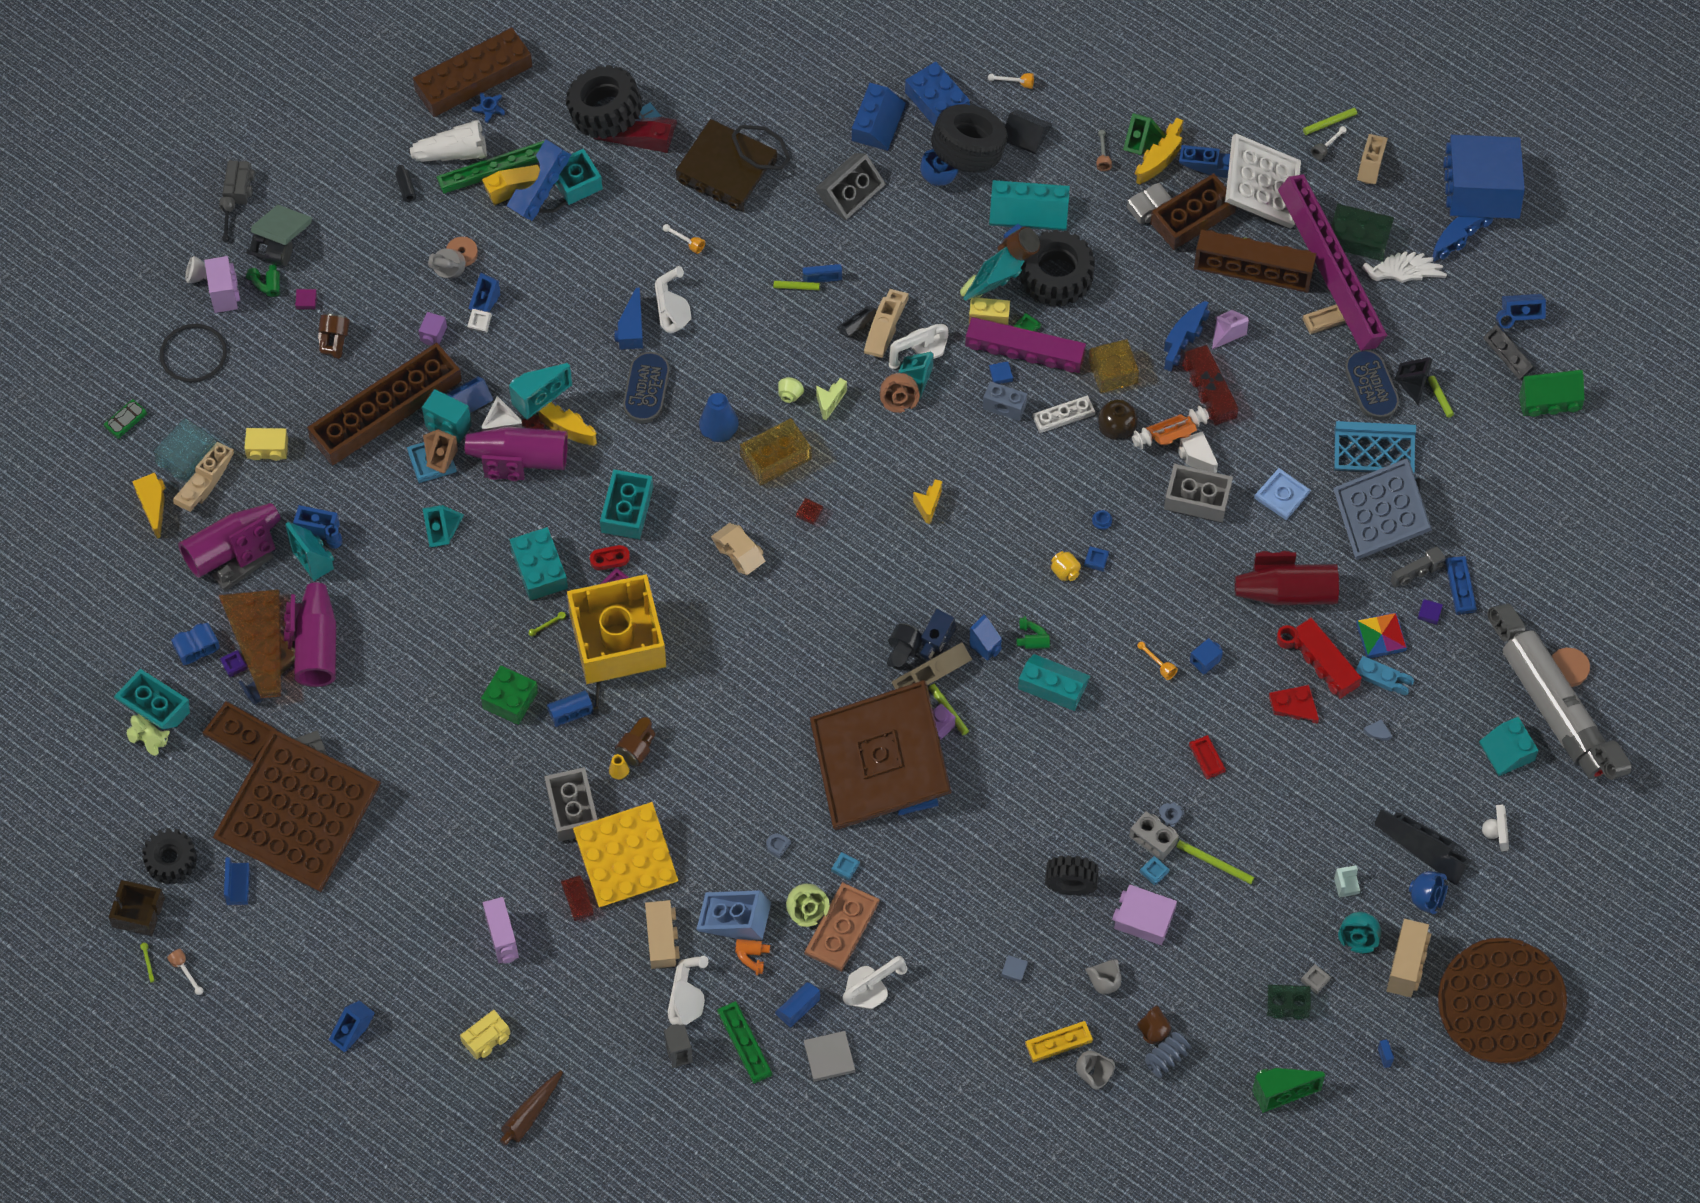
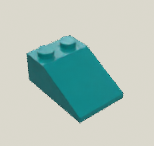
M1006 246L983 263L963 299L967 301L992 291L1000 285L1004 286L1011 277L1016 278L1021 273V266L1024 260L1014 258Z
M564 363L527 372L520 377L514 378L509 384L512 405L528 420L572 386L570 365Z
M288 522L285 524L292 552L313 581L334 569L332 562L334 557L329 550H324L322 547L324 544L318 535L314 536L311 530Z

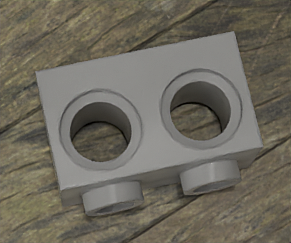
M1145 811L1131 827L1129 837L1163 861L1177 845L1179 835L1174 828L1167 827L1161 823V820L1156 815ZM1145 826H1148V827H1150L1152 830H1150V831H1145V830H1143L1142 828L1145 827ZM1164 838L1168 840V842L1161 843L1159 839Z

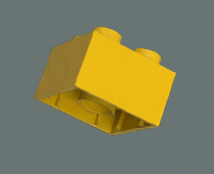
M647 574L567 591L569 614L586 684L666 667L665 645Z

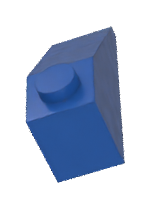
M640 288L634 290L618 321V330H614L615 342H619L620 349L643 348Z

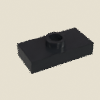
M866 306L837 327L839 333L850 336L855 331L862 330L869 321L874 319L877 309Z

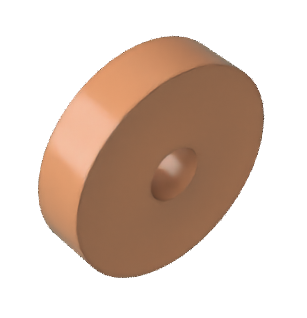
M468 237L454 238L447 245V249H454L459 252L465 251L461 253L465 258V267L473 264L477 259V245Z

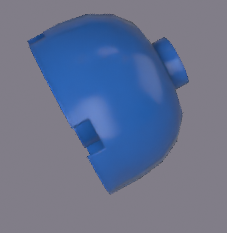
M934 149L926 151L921 159V175L933 186L950 184L958 173V169L944 163L936 155Z
M1433 871L1423 872L1417 876L1409 886L1413 904L1423 912L1436 914L1437 912L1434 910L1437 906L1441 908L1446 898L1448 886L1444 885V879L1447 880V876Z

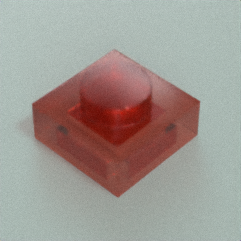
M805 498L796 512V517L814 525L823 511V506Z

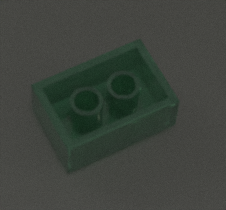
M1337 203L1331 228L1344 252L1383 261L1394 217Z

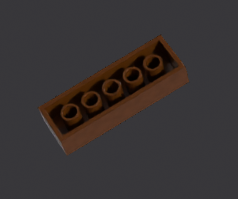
M511 27L413 77L414 88L434 118L479 95L481 92H485L533 67L531 53Z
M1201 229L1196 248L1194 269L1308 293L1316 253L1309 250L1294 249L1290 246H1279L1270 242H1260L1251 238H1240L1232 234H1221L1212 230L1206 231Z

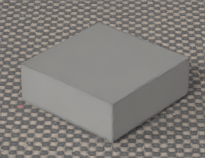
M1314 964L1301 978V982L1318 994L1330 981L1331 977Z

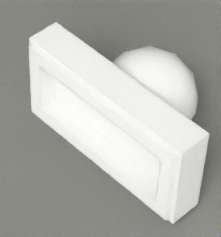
M1496 805L1497 820H1486L1482 826V832L1488 839L1499 837L1501 852L1508 851L1509 840L1505 806Z

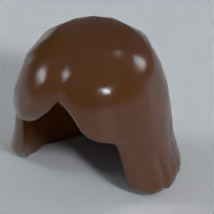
M1158 1005L1149 1010L1146 1016L1137 1023L1138 1028L1143 1034V1039L1149 1044H1159L1171 1033V1025Z

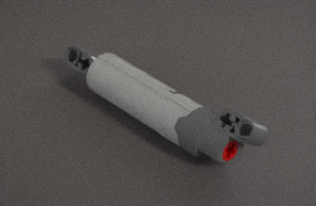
M1506 603L1491 607L1487 613L1488 620L1500 639L1508 641L1503 648L1504 656L1574 764L1581 766L1588 779L1605 775L1608 779L1613 780L1630 774L1632 767L1629 759L1616 741L1610 740L1606 742L1538 634L1534 631H1525L1522 620L1511 604Z

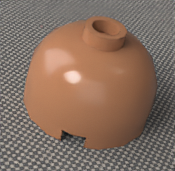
M905 373L891 374L881 384L880 400L889 411L905 412L904 409L909 407L912 409L919 402L920 394L917 383L911 376Z

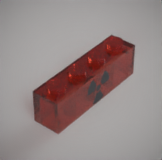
M1207 344L1186 351L1182 361L1183 367L1186 372L1189 371L1191 383L1194 388L1197 387L1200 402L1205 404L1209 419L1213 420L1215 426L1236 419L1239 408Z

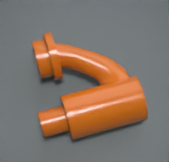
M737 939L735 953L740 961L756 971V976L763 974L764 962L757 960V963H755L747 955L761 956V953H770V945H764L762 941Z

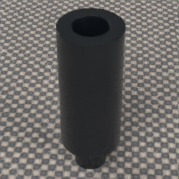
M399 165L395 175L403 201H413L416 199V193L409 170L405 169L404 165Z

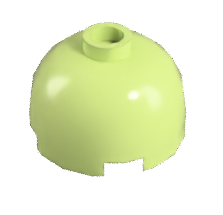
M814 884L796 886L789 893L786 901L787 911L792 920L804 927L818 924L817 921L823 915H827L830 907L829 899L824 891Z

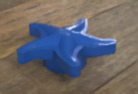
M481 92V104L477 107H472V111L484 113L485 123L490 121L493 114L505 115V111L497 105L498 101L502 99V95L485 97L484 93Z

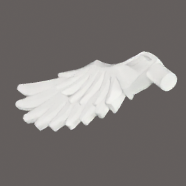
M1405 251L1401 256V253H1397L1395 256L1390 255L1384 262H1381L1374 268L1368 263L1362 266V269L1369 274L1368 276L1375 281L1395 279L1404 283L1411 280L1422 281L1423 277L1446 278L1447 276L1446 273L1439 271L1442 270L1443 265L1431 263L1433 262V257L1424 258V253L1416 255V252L1407 255Z

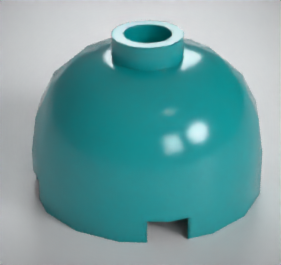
M1353 912L1343 920L1338 931V938L1343 946L1347 944L1353 947L1351 948L1353 952L1370 953L1380 943L1381 926L1373 915L1365 912Z

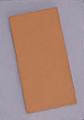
M842 882L830 904L827 915H824L809 942L805 955L843 972L880 899Z

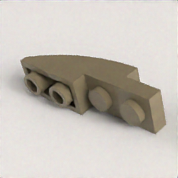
M963 642L891 682L895 689L923 680L929 685L968 663L972 658Z

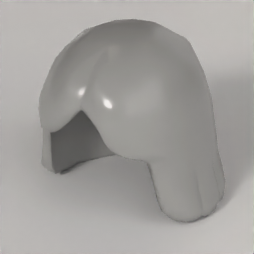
M1117 959L1085 969L1094 988L1100 994L1113 993L1121 986L1122 977Z
M1092 1050L1084 1052L1076 1063L1078 1075L1091 1088L1096 1090L1102 1088L1110 1080L1115 1069V1062L1112 1059ZM1094 1066H1095L1094 1074H1093V1075H1089L1088 1073H1089V1072L1094 1068Z

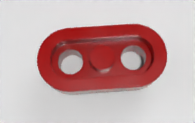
M623 545L596 549L590 554V564L595 570L622 567L630 560L629 550Z

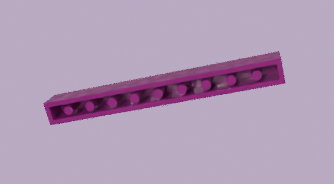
M1304 174L1289 176L1278 191L1308 250L1316 253L1315 263L1360 350L1377 348L1387 337V334Z

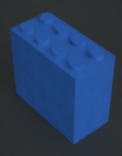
M1450 135V142H1446L1445 153L1448 155L1443 160V168H1447L1444 172V181L1448 182L1445 184V195H1448L1446 196V208H1449L1450 216L1520 219L1525 191L1520 137Z

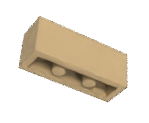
M670 900L646 902L651 969L676 967V959H680L679 946H674V940L678 939L677 927H673L672 920H676L675 907L671 908Z

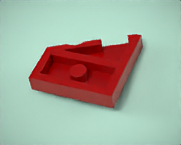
M1309 685L1269 693V700L1274 715L1289 716L1297 720L1302 718L1311 720L1315 724L1319 723V717Z

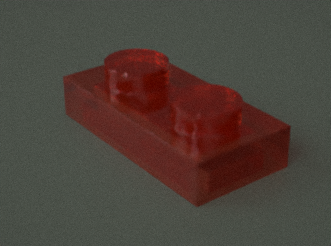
M581 875L561 881L573 920L576 921L594 915Z

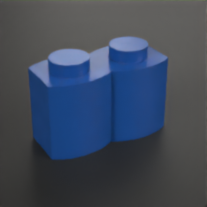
M199 623L192 630L177 633L171 639L173 648L183 665L193 663L201 657L210 655L220 649L219 641L209 623Z

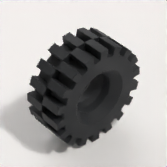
M166 828L164 833L161 829L157 831V836L154 834L150 835L151 841L146 840V848L143 847L142 858L146 870L152 878L155 877L158 882L163 880L164 884H169V880H172L173 884L178 883L177 879L179 878L182 881L185 880L186 873L189 876L192 874L191 868L195 869L197 855L191 838H188L185 832L181 834L179 829H175L172 832L171 828ZM168 851H176L178 858L172 863H165L162 860V855Z
M1080 856L1053 857L1052 860H1048L1046 865L1045 886L1048 889H1052L1053 892L1059 891V894L1088 895L1089 892L1093 893L1094 890H1097L1099 867L1094 861H1089L1088 858L1081 859Z

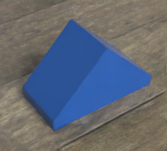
M480 273L468 309L490 312L501 295L499 281Z

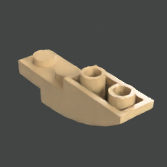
M890 289L887 296L882 298L864 348L865 354L883 358L896 331L897 321L909 299L908 293Z
M216 442L195 467V474L173 498L174 504L190 512L198 503L202 504L224 473L234 454V450Z

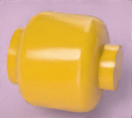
M1061 551L1052 558L1051 569L1061 581H1073L1079 576L1081 565L1071 552Z

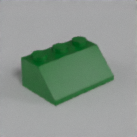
M1583 370L1524 376L1519 393L1523 416L1536 417L1540 414L1554 415L1559 412H1577L1582 410L1584 403Z

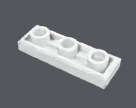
M1087 395L1034 413L1033 419L1039 433L1093 416L1095 415V410Z

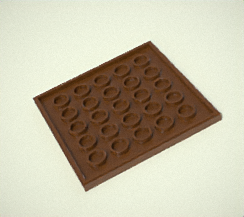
M273 729L212 838L322 892L381 782Z

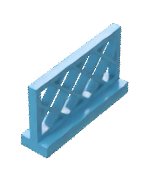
M1336 421L1334 427V471L1374 472L1384 468L1377 461L1385 456L1391 464L1398 462L1403 457L1407 458L1414 473L1416 425ZM1339 437H1347L1352 443L1347 448H1344L1339 443ZM1362 438H1367L1372 443L1366 449L1358 443ZM1381 439H1387L1392 445L1384 450L1378 442ZM1401 440H1410V447L1406 451L1398 445ZM1354 445L1362 452L1356 458L1348 452ZM1373 446L1382 453L1376 459L1368 453ZM1393 447L1402 454L1396 460L1388 454ZM1343 454L1352 461L1348 465H1339V458ZM1363 455L1372 462L1368 466H1362L1358 462Z

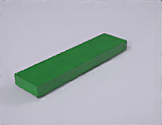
M735 1001L717 1009V1013L752 1083L755 1084L772 1076V1071L737 1002Z

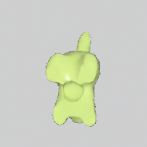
M133 715L130 721L132 726L127 729L129 741L136 743L141 740L145 743L147 751L151 755H158V747L166 746L170 731H160L152 722L141 715Z

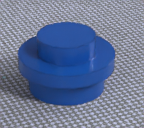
M1100 510L1093 515L1092 523L1097 529H1108L1112 524V516L1107 511Z

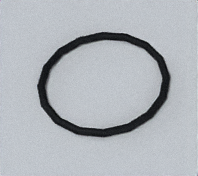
M199 323L187 324L173 330L164 339L160 348V362L164 370L173 378L184 382H198L212 377L222 368L227 356L226 343L222 335L212 327ZM199 327L209 330L218 336L222 344L223 356L219 365L211 373L199 378H185L177 376L168 369L164 361V349L168 340L177 332L186 328Z

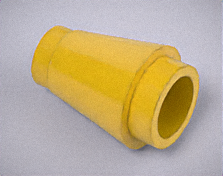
M617 754L612 757L609 774L611 777L620 780L628 775L629 766L624 757Z

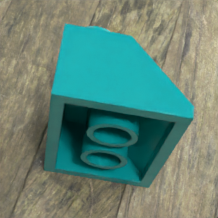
M1033 654L1026 662L1019 677L1018 689L1075 711L1090 679V675Z
M139 669L114 696V699L163 730L177 727L190 713L189 699L142 669Z

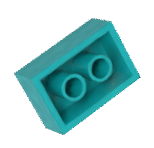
M613 469L600 519L601 533L641 539L653 491L652 476Z
M548 527L509 539L511 552L530 601L568 589L567 577Z

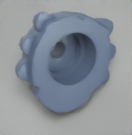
M1175 802L1171 804L1166 803L1160 807V820L1165 822L1166 826L1174 827L1181 820L1185 812Z

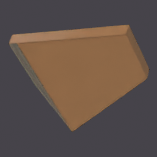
M437 429L423 435L427 459L426 466L445 473L458 451L456 436Z

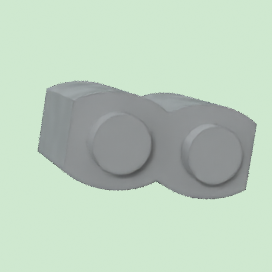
M1157 183L1144 192L1131 197L1127 202V209L1139 224L1150 223L1152 211L1172 198L1163 186Z

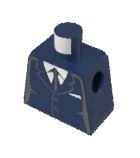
M939 609L935 610L921 637L924 646L920 652L922 657L930 660L934 652L937 654L943 653L957 630L955 617Z

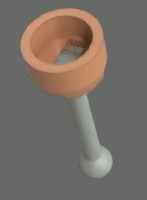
M1100 130L1098 135L1101 140V156L1097 158L1096 166L1099 171L1105 172L1112 168V161L1109 156H1105L1104 136L1106 132Z

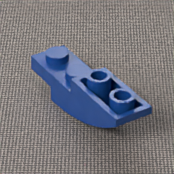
M1181 146L1180 164L1205 174L1212 175L1214 173L1218 177L1228 178L1230 154L1220 153V149Z
M1458 216L1447 226L1438 239L1432 256L1433 261L1440 258L1444 259L1452 251L1462 249L1466 245L1467 237L1473 235L1477 229L1489 226L1493 222V218Z
M1207 301L1189 310L1170 331L1164 347V351L1168 352L1165 359V370L1172 372L1174 365H1179L1182 356L1180 355L1181 350L1186 349L1188 342L1193 343L1196 337H1200L1203 330L1202 322H1206L1210 314Z

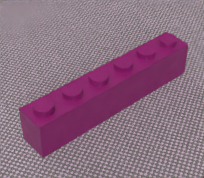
M971 317L965 338V346L972 350H983L993 355L1000 354L1011 359H1021L1032 364L1038 363L1049 368H1060L1067 372L1080 373L1086 349V343Z

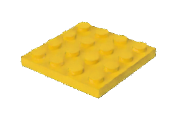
M653 802L572 828L599 908L678 882Z

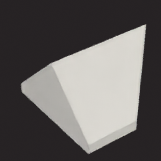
M497 396L482 424V431L503 427L522 428L521 419Z

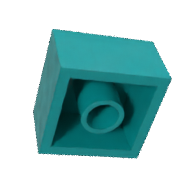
M584 148L572 153L568 164L563 168L558 181L555 183L568 205L603 189L602 177Z
M436 389L433 390L422 406L426 428L431 432L439 429L456 436L458 443L461 442L472 426L469 406Z

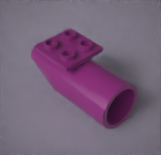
M503 427L466 435L465 454L482 459L485 478L518 481L525 478L524 468L564 471L566 467L568 451L567 431Z
M272 503L231 513L179 542V550L189 569L198 578L235 557L242 568L276 549L270 530L281 520V517Z
M314 582L306 586L301 603H295V594H291L290 602H286L284 641L288 642L287 649H291L292 643L295 641V680L305 686L321 687L333 683L336 679V619L327 586L323 583Z

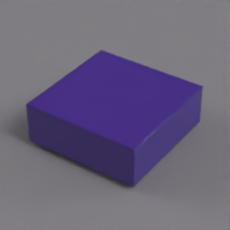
M1423 599L1417 619L1437 625L1443 604Z
M238 650L220 658V662L229 678L248 669Z

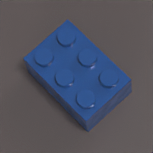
M937 62L932 63L905 80V93L934 127L939 114L943 110L958 104L970 105L968 97Z

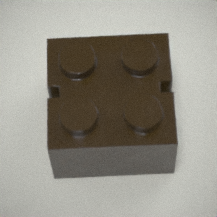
M121 880L115 896L117 901L113 902L108 917L111 926L153 936L158 921L157 915H160L165 900L162 889Z

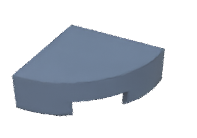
M1382 719L1363 729L1364 733L1370 738L1373 737L1381 741H1387L1392 738Z

